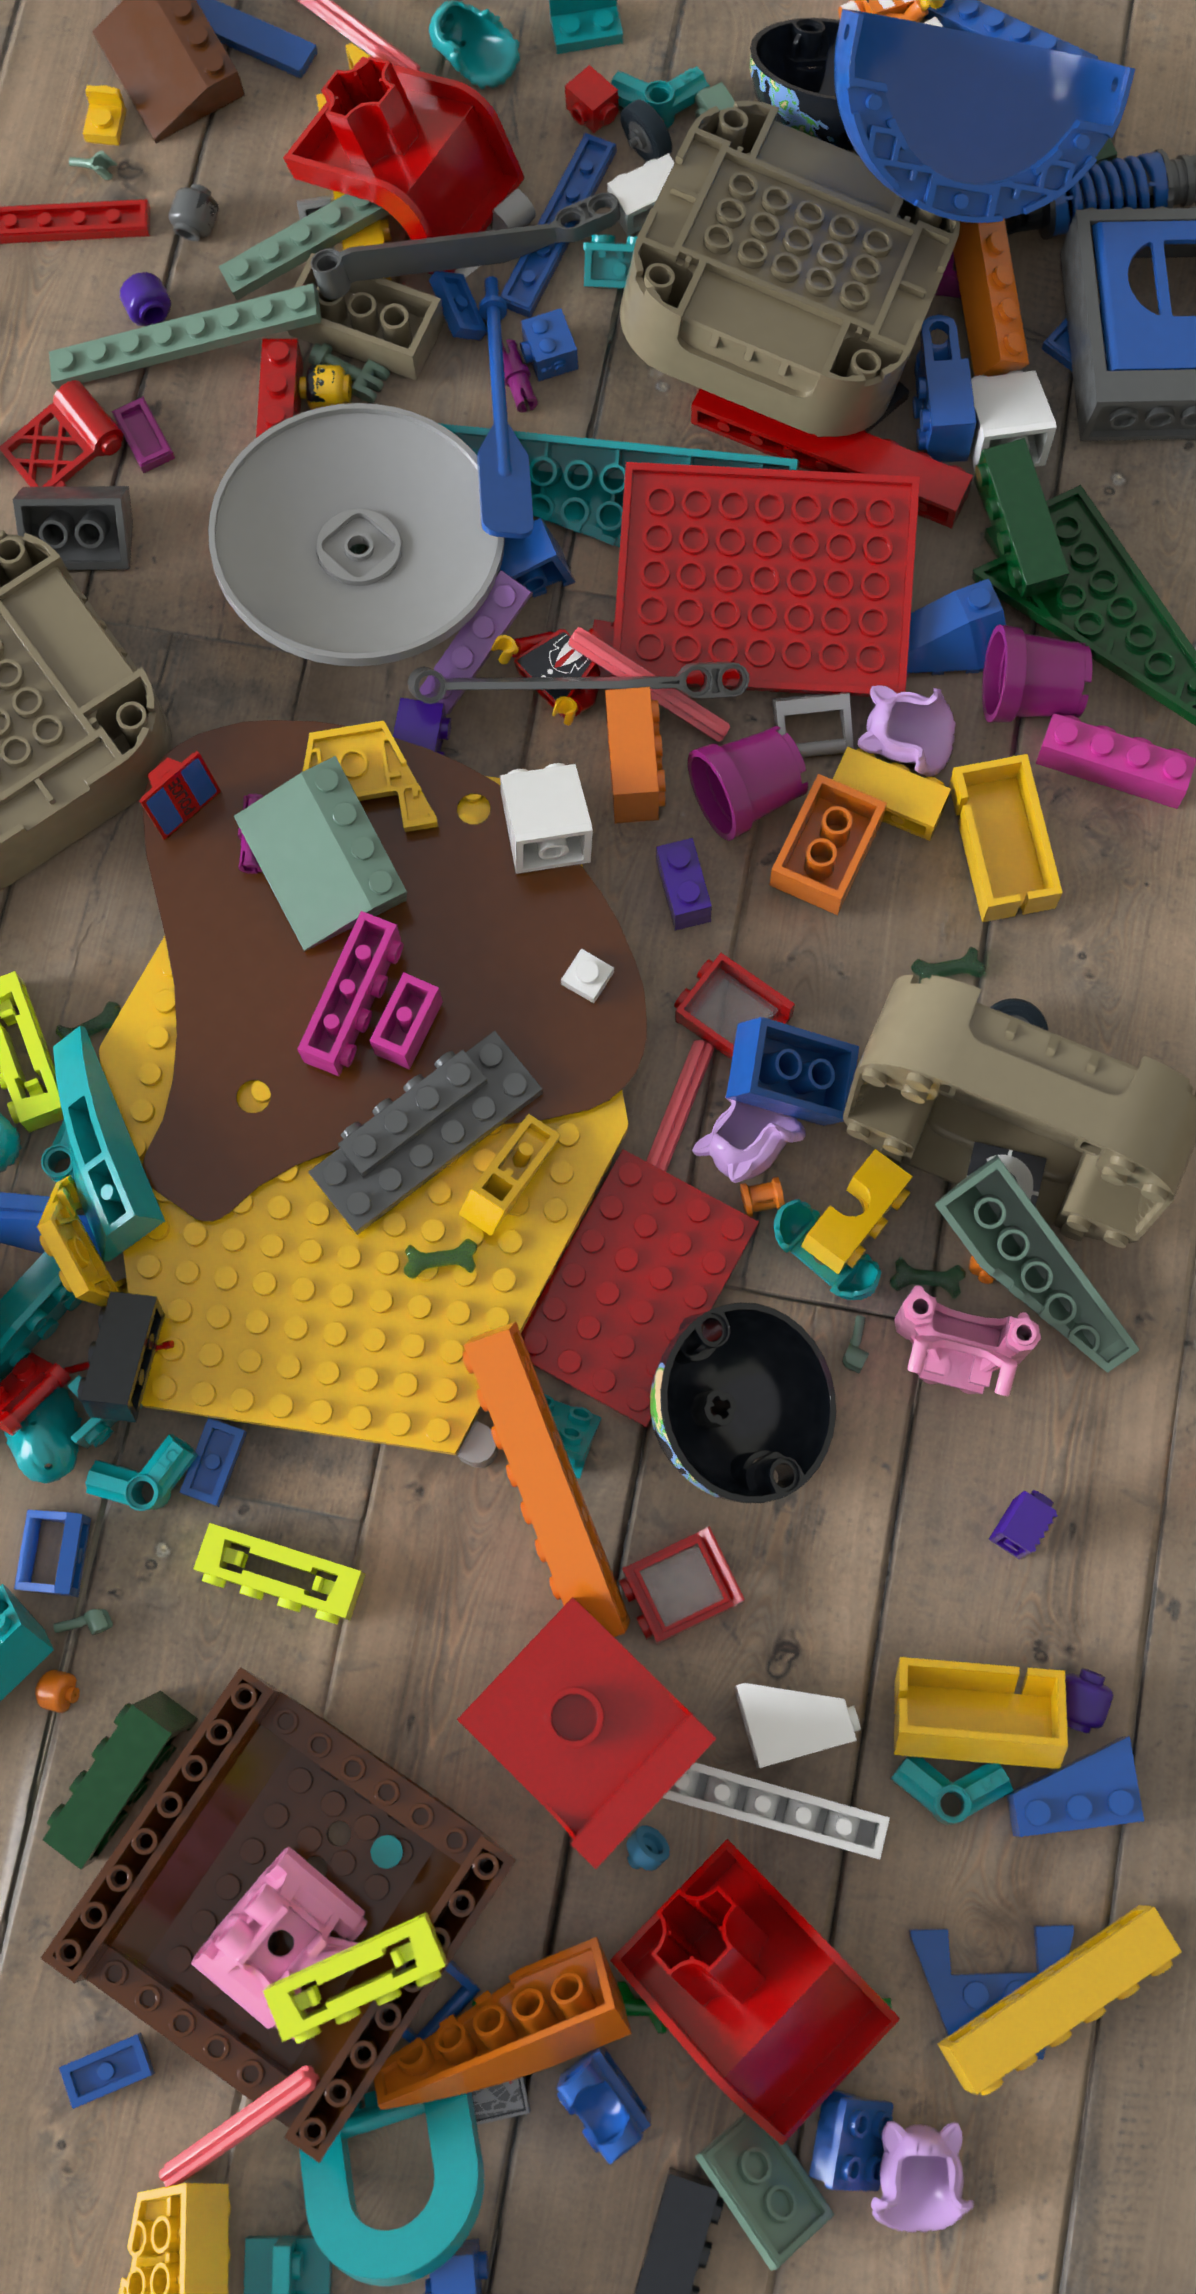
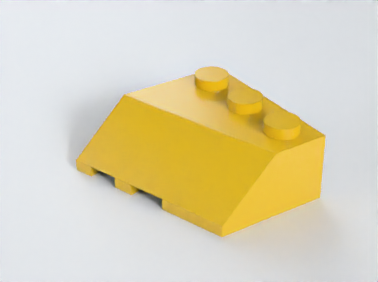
M184 2183L139 2192L137 2194L127 2247L133 2257L128 2278H121L119 2294H229L228 2264L230 2261V2248L228 2240L229 2216L231 2212L229 2184Z

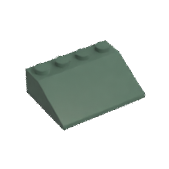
M336 756L301 772L234 815L243 836L304 952L353 928L361 911L377 916L407 900V891Z

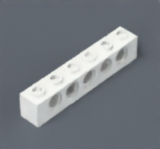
M694 1763L662 1797L879 1860L890 1820L886 1816L699 1763Z

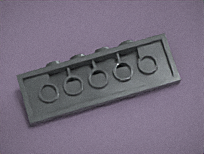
M493 1031L466 1053L464 1050H461L456 1055L453 1051L443 1054L435 1062L434 1066L437 1069L426 1078L419 1074L410 1079L403 1087L406 1093L394 1102L391 1098L381 1101L372 1110L374 1117L365 1124L361 1125L358 1121L348 1126L341 1133L343 1140L338 1143L339 1149L309 1171L310 1176L357 1235L543 1094L541 1086L496 1031Z

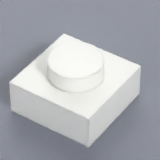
M581 949L562 977L561 985L588 1001L595 1003L614 974V967Z

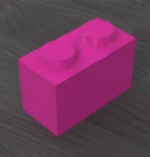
M403 973L370 1039L375 1055L410 1070L443 1003L439 987Z

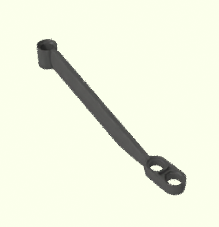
M602 192L561 209L556 214L554 221L549 224L350 247L341 252L335 249H324L317 252L312 257L310 263L322 296L327 299H338L346 295L350 290L351 283L356 281L505 263L556 242L580 241L614 226L619 221L621 215L617 197L614 194ZM600 208H612L609 212L604 214L595 213ZM570 221L580 222L578 225L571 228L563 227L566 223Z
M729 661L689 663L683 666L675 676L444 678L442 674L429 667H419L412 671L408 677V688L414 697L429 704L440 701L444 697L446 690L627 689L650 687V689L678 688L682 693L693 698H717L741 695L747 689L750 679L748 671L744 666ZM734 668L738 671L740 680L734 689L728 690L722 684V676L725 671ZM693 670H699L704 675V684L697 691L689 690L686 684L687 676ZM432 675L435 679V688L430 694L422 695L419 691V682L423 677Z

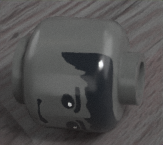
M192 184L191 188L184 187L177 190L168 217L170 223L174 226L173 231L177 235L189 241L197 242L200 238H206L212 233L219 207L218 203L211 197V191L208 188L199 184Z

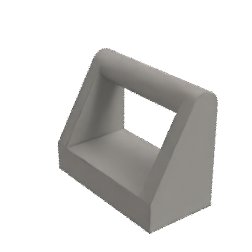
M850 693L834 695L808 694L772 698L775 726L781 727L778 731L780 735L786 733L785 716L839 710L843 738L797 743L796 745L802 758L845 753L847 746L854 749Z

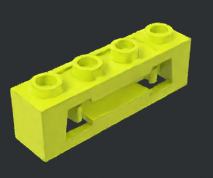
M16 971L0 976V1017L7 1026L18 1023L34 1071L44 1081L48 1093L44 1092V1085L37 1078L26 1082L10 1035L0 1023V1085L3 1090H9L12 1101L7 1103V1107L14 1123H21L30 1133L64 1119L56 1081L55 1066L24 981ZM16 1005L20 1013L19 1015L16 1013L14 1006ZM24 1089H27L30 1097L27 1098Z
M212 1523L208 1525L193 1568L204 1574L202 1581L221 1588H225L227 1581L241 1585L240 1594L262 1600L264 1593L279 1598L278 1606L299 1613L302 1605L316 1609L315 1618L338 1625L340 1617L351 1620L366 1575L362 1571ZM231 1543L250 1548L249 1553L275 1563L316 1575L319 1570L338 1577L336 1581H331L316 1575L312 1590L329 1595L327 1600L324 1601L309 1596L310 1592L305 1589L246 1570L239 1574L227 1570L226 1567L227 1563L245 1568L249 1557L245 1552L231 1549Z
M425 1912L267 1985L263 1990V1994L282 2041L284 2042L294 2037L298 2044L319 2034L321 2031L318 2025L335 2018L337 2025L360 2015L359 2006L375 1999L377 2006L394 2000L402 1995L399 1988L416 1981L417 1986L421 1987L440 1978L442 1975L439 1969L446 1966L447 1959L429 1915ZM410 1937V1942L393 1948L390 1954L396 1968L414 1958L416 1964L397 1973L394 1968L330 1997L325 2004L326 2006L311 2013H306V2008L315 2006L322 2000L317 1985L383 1956L387 1946ZM314 1980L317 1982V1985H313L298 1994L294 1992V1989Z

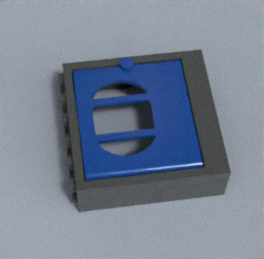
M1196 206L1190 208L1157 207L1154 209H1133L1130 207L1120 209L1086 208L1075 211L1060 251L1080 441L1196 439V316L1172 315L1165 258L1196 257ZM1133 258H1152L1159 315L1145 308L1131 290L1128 270ZM1094 259H1095V261H1096V270H1097V279H1098V288H1099V297H1100V305H1101V314H1102V323H1103V332H1104V341H1105V350H1106V359H1107V368H1108V371H1106V362H1105V353H1104V345H1103V336H1102V327H1101V318H1100V309H1099V300H1098V291H1097V282H1096V273H1095Z

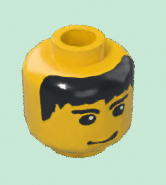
M311 365L306 377H300V398L307 399L310 410L337 404H350L352 400L351 375L346 374L344 368L340 365Z

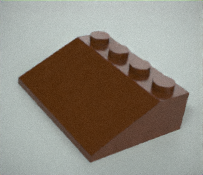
M123 0L92 31L155 143L245 96L237 69L196 0Z

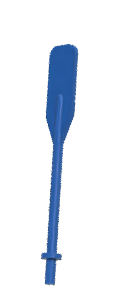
M489 276L484 280L485 298L479 303V314L487 321L494 424L477 454L481 526L491 536L524 539L531 535L534 527L529 455L508 423L501 320L507 314V304L499 296L498 279L494 276Z

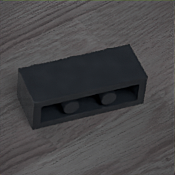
M110 1291L107 1305L101 1307L98 1317L100 1328L96 1341H92L88 1351V1362L90 1365L87 1376L81 1378L78 1386V1400L81 1401L89 1417L127 1422L137 1421L165 1317L157 1296Z
M669 2168L634 2294H699L700 2287L693 2285L698 2267L706 2269L712 2248V2242L706 2241V2236L710 2223L718 2225L724 2205L723 2198L718 2196L719 2192L711 2181Z

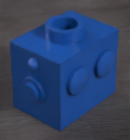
M562 308L521 320L523 342L520 343L521 353L526 364L532 363L538 382L578 369L577 348Z

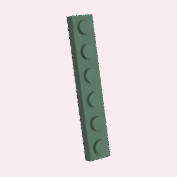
M345 194L218 267L236 300H239L308 261L311 253L316 254L321 250L329 249L390 213L375 203Z

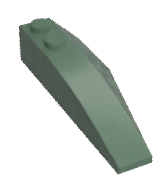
M998 1155L964 1178L935 1203V1206L984 1271L994 1277L1008 1291L1024 1302L1049 1325L1053 1326L1107 1373L1140 1351L1139 1347Z

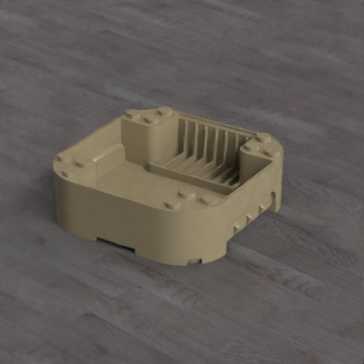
M744 100L735 101L734 107L720 111L717 106L712 107L701 114L690 127L653 208L650 209L636 239L620 306V322L626 340L647 365L804 432L815 434L819 437H838L863 431L876 423L890 404L957 242L960 221L937 216L900 198L870 172L858 155L777 122L776 118L779 107L763 102Z
M0 530L1 890L18 881L141 799L145 794L149 781L148 774L156 768L162 758L171 751L172 747L171 729L168 719L143 667L137 668L127 652L108 629L105 622L91 606L70 576L60 555L49 544L27 533H24V536L6 534L4 530Z
M914 974L897 978L855 1071L843 1114V1120L847 1126L846 1132L850 1136L863 1140L897 1165H900L902 1162L955 1185L967 1176L975 1141L1047 1158L1036 1208L1048 1224L1061 1228L1060 1233L1077 1241H1081L1084 1236L1106 1241L1120 1248H1125L1127 1243L1138 1241L1173 1202L1196 1145V1092L1193 1096V1087L1189 1084L1190 1080L1176 1070L1145 1055L1138 1066L1135 1067L980 1004L977 1000L982 989L934 975L931 978L921 979L920 983H917L919 978Z

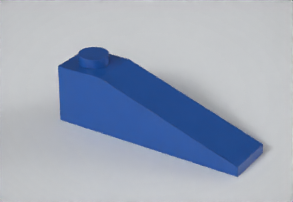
M989 579L955 590L911 613L907 675L909 673L931 672V675H944V671L965 670L966 674L983 671L991 634L997 625H1006L1004 610Z

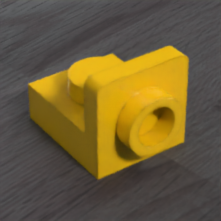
M87 85L85 93L89 107L83 130L85 141L119 146L127 111L120 90L107 85Z

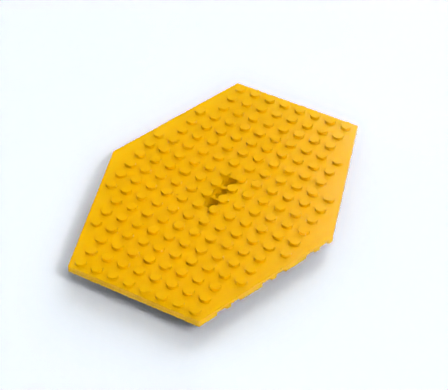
M486 776L500 785V778ZM469 794L460 800L457 806V813L463 822L479 824L488 818L490 804L480 794ZM165 936L99 1048L101 1067L141 1164H143L145 1154L163 1120L174 1073L177 1038L175 987ZM251 1080L245 1082L239 1088L236 1100L238 1106L243 1111L257 1113L268 1106L271 1093L265 1083ZM623 1090L619 1091L609 1101L590 1110L541 1120L542 1123L561 1134V1136L492 1236L460 1216L459 1212L471 1188L521 1123L502 1124L358 1235L309 1174L312 1168L336 1150L298 1164L260 1185L230 1213L215 1221L195 1219L152 1188L165 1222L123 1251L127 1288L130 1294L157 1296L165 1314L157 1345L172 1340L174 1347L155 1352L141 1402L142 1406L145 1408L457 1455L481 1408L477 1396V1389L480 1388L475 1374H470L467 1371L463 1361L464 1344L471 1337L513 1322H517L520 1333L524 1329L548 1279L551 1278L560 1256L569 1244L594 1196L595 1190L604 1173L607 1172L622 1139L624 1140L628 1132V1119Z

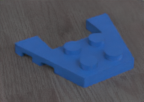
M1074 1925L1034 1926L1036 1971L951 1974L947 1928L909 1930L911 1942L916 1950L947 2036L1069 1954L1074 1934ZM1046 2047L1036 2053L1038 2056L1037 2060L1044 2059Z

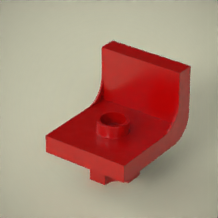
M371 56L368 58L361 57L351 70L343 71L337 69L321 89L327 102L283 157L294 179L375 203L390 213L403 226L411 240L486 231L493 221V209L516 190L525 179L496 111L480 93L462 82L392 64L391 61ZM457 269L443 270V271H444V272H452V273H454Z
M573 1597L457 1719L562 1825L572 1838L571 1845L595 1869L598 1868L717 1739Z
M728 1839L717 1848L610 1959V1962L714 2083L781 2146L900 2020V2017Z

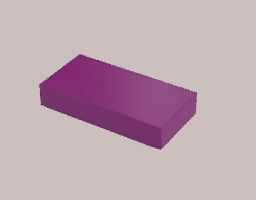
M144 397L111 411L143 473L175 459L173 451Z

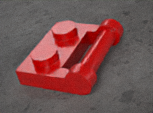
M34 1353L20 1360L14 1366L12 1372L0 1382V1429L13 1436L22 1428L20 1423L58 1386L63 1388L71 1380L69 1374L57 1363L52 1364Z

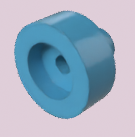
M641 1826L627 1840V1850L629 1853L627 1861L634 1869L643 1868L648 1871H654L670 1855L666 1839L653 1827Z

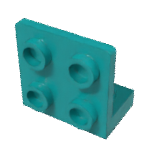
M549 0L550 23L557 54L623 43V31L617 0Z

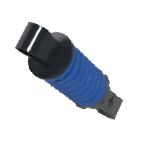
M1156 149L1153 152L1140 154L1137 157L1132 155L1124 159L1115 158L1110 162L1102 160L1097 164L1095 163L1077 184L1049 204L1028 214L1023 213L1005 218L1007 236L1013 233L1038 229L1044 240L1051 239L1053 236L1064 235L1069 230L1075 211L1086 208L1120 209L1130 207L1133 209H1154L1157 207L1173 208V205H1180L1181 207L1191 206L1192 203L1196 202V155L1182 154L1178 155L1176 159L1169 160L1167 153L1163 149Z

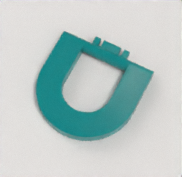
M376 2091L364 2094L365 2107L362 2108L360 2100L320 2163L299 2149L306 2213L311 2233L324 2255L346 2275L370 2285H402L421 2279L434 2272L446 2263L462 2246L478 2217L483 2200L485 2181L472 2092L425 2103L381 2110L378 2107ZM425 2113L435 2175L431 2197L423 2211L407 2225L387 2231L370 2228L363 2224L357 2212L348 2138Z

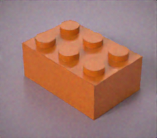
M650 687L605 690L614 822L628 823L659 820V807L666 806L665 772L662 766V737L659 730L658 700L651 701Z
M818 774L772 867L769 886L838 915L883 822L887 803Z

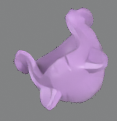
M872 686L870 695L875 703V708L870 712L867 720V732L859 738L858 746L867 753L880 754L893 762L916 764L915 771L920 775L931 777L940 773L945 768L946 763L949 762L950 755L952 754L956 724L953 719V713L950 710L949 704L945 701L941 689L933 688V695L929 698L913 692L896 694L886 686Z
M727 1099L731 1102V1106L716 1120L712 1133L704 1136L694 1145L692 1152L696 1156H711L718 1170L729 1177L732 1182L737 1183L762 1174L771 1167L787 1142L803 1141L806 1137V1132L802 1123L794 1117Z
M894 2121L886 2123L882 2132L884 2154L880 2167L883 2195L881 2199L874 2197L871 2203L872 2215L875 2219L891 2229L907 2232L944 2230L946 2227L962 2219L965 2213L974 2208V2201L962 2199L964 2173L958 2153L961 2149L963 2138L959 2123L951 2122L940 2132L927 2125H911L903 2129L902 2126Z

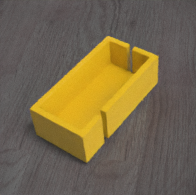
M1028 754L954 767L949 788H951L950 793L956 816L960 815L958 820L959 830L982 922L1014 917L1018 908H1021L1022 915L1056 909L1063 892Z
M900 1657L894 1680V1714H896L894 1719V1755L1060 1769L1068 1748L1065 1671L1027 1668L1021 1694H1014L1020 1675L1019 1667Z

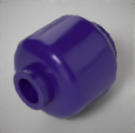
M136 273L130 276L120 289V300L128 316L139 326L145 327L161 323L171 310V300L164 285L152 273Z
M1085 1668L1081 1669L1080 1675L1075 1673L1065 1675L1068 1727L1084 1733H1090L1091 1728L1097 1729L1104 1725L1114 1698L1113 1691L1103 1684L1105 1676Z

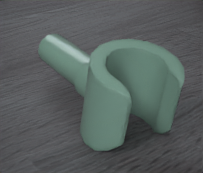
M103 151L97 152L92 158L88 159L69 158L70 166L93 169L107 181L113 178V175L107 169L112 165L117 166V163Z
M860 1315L856 1316L852 1339L842 1360L846 1368L856 1373L861 1372L869 1353L858 1348L862 1340L866 1319Z
M92 1609L78 1618L54 1623L53 1628L55 1633L82 1628L87 1625L91 1635H96L110 1629L113 1623L107 1610Z

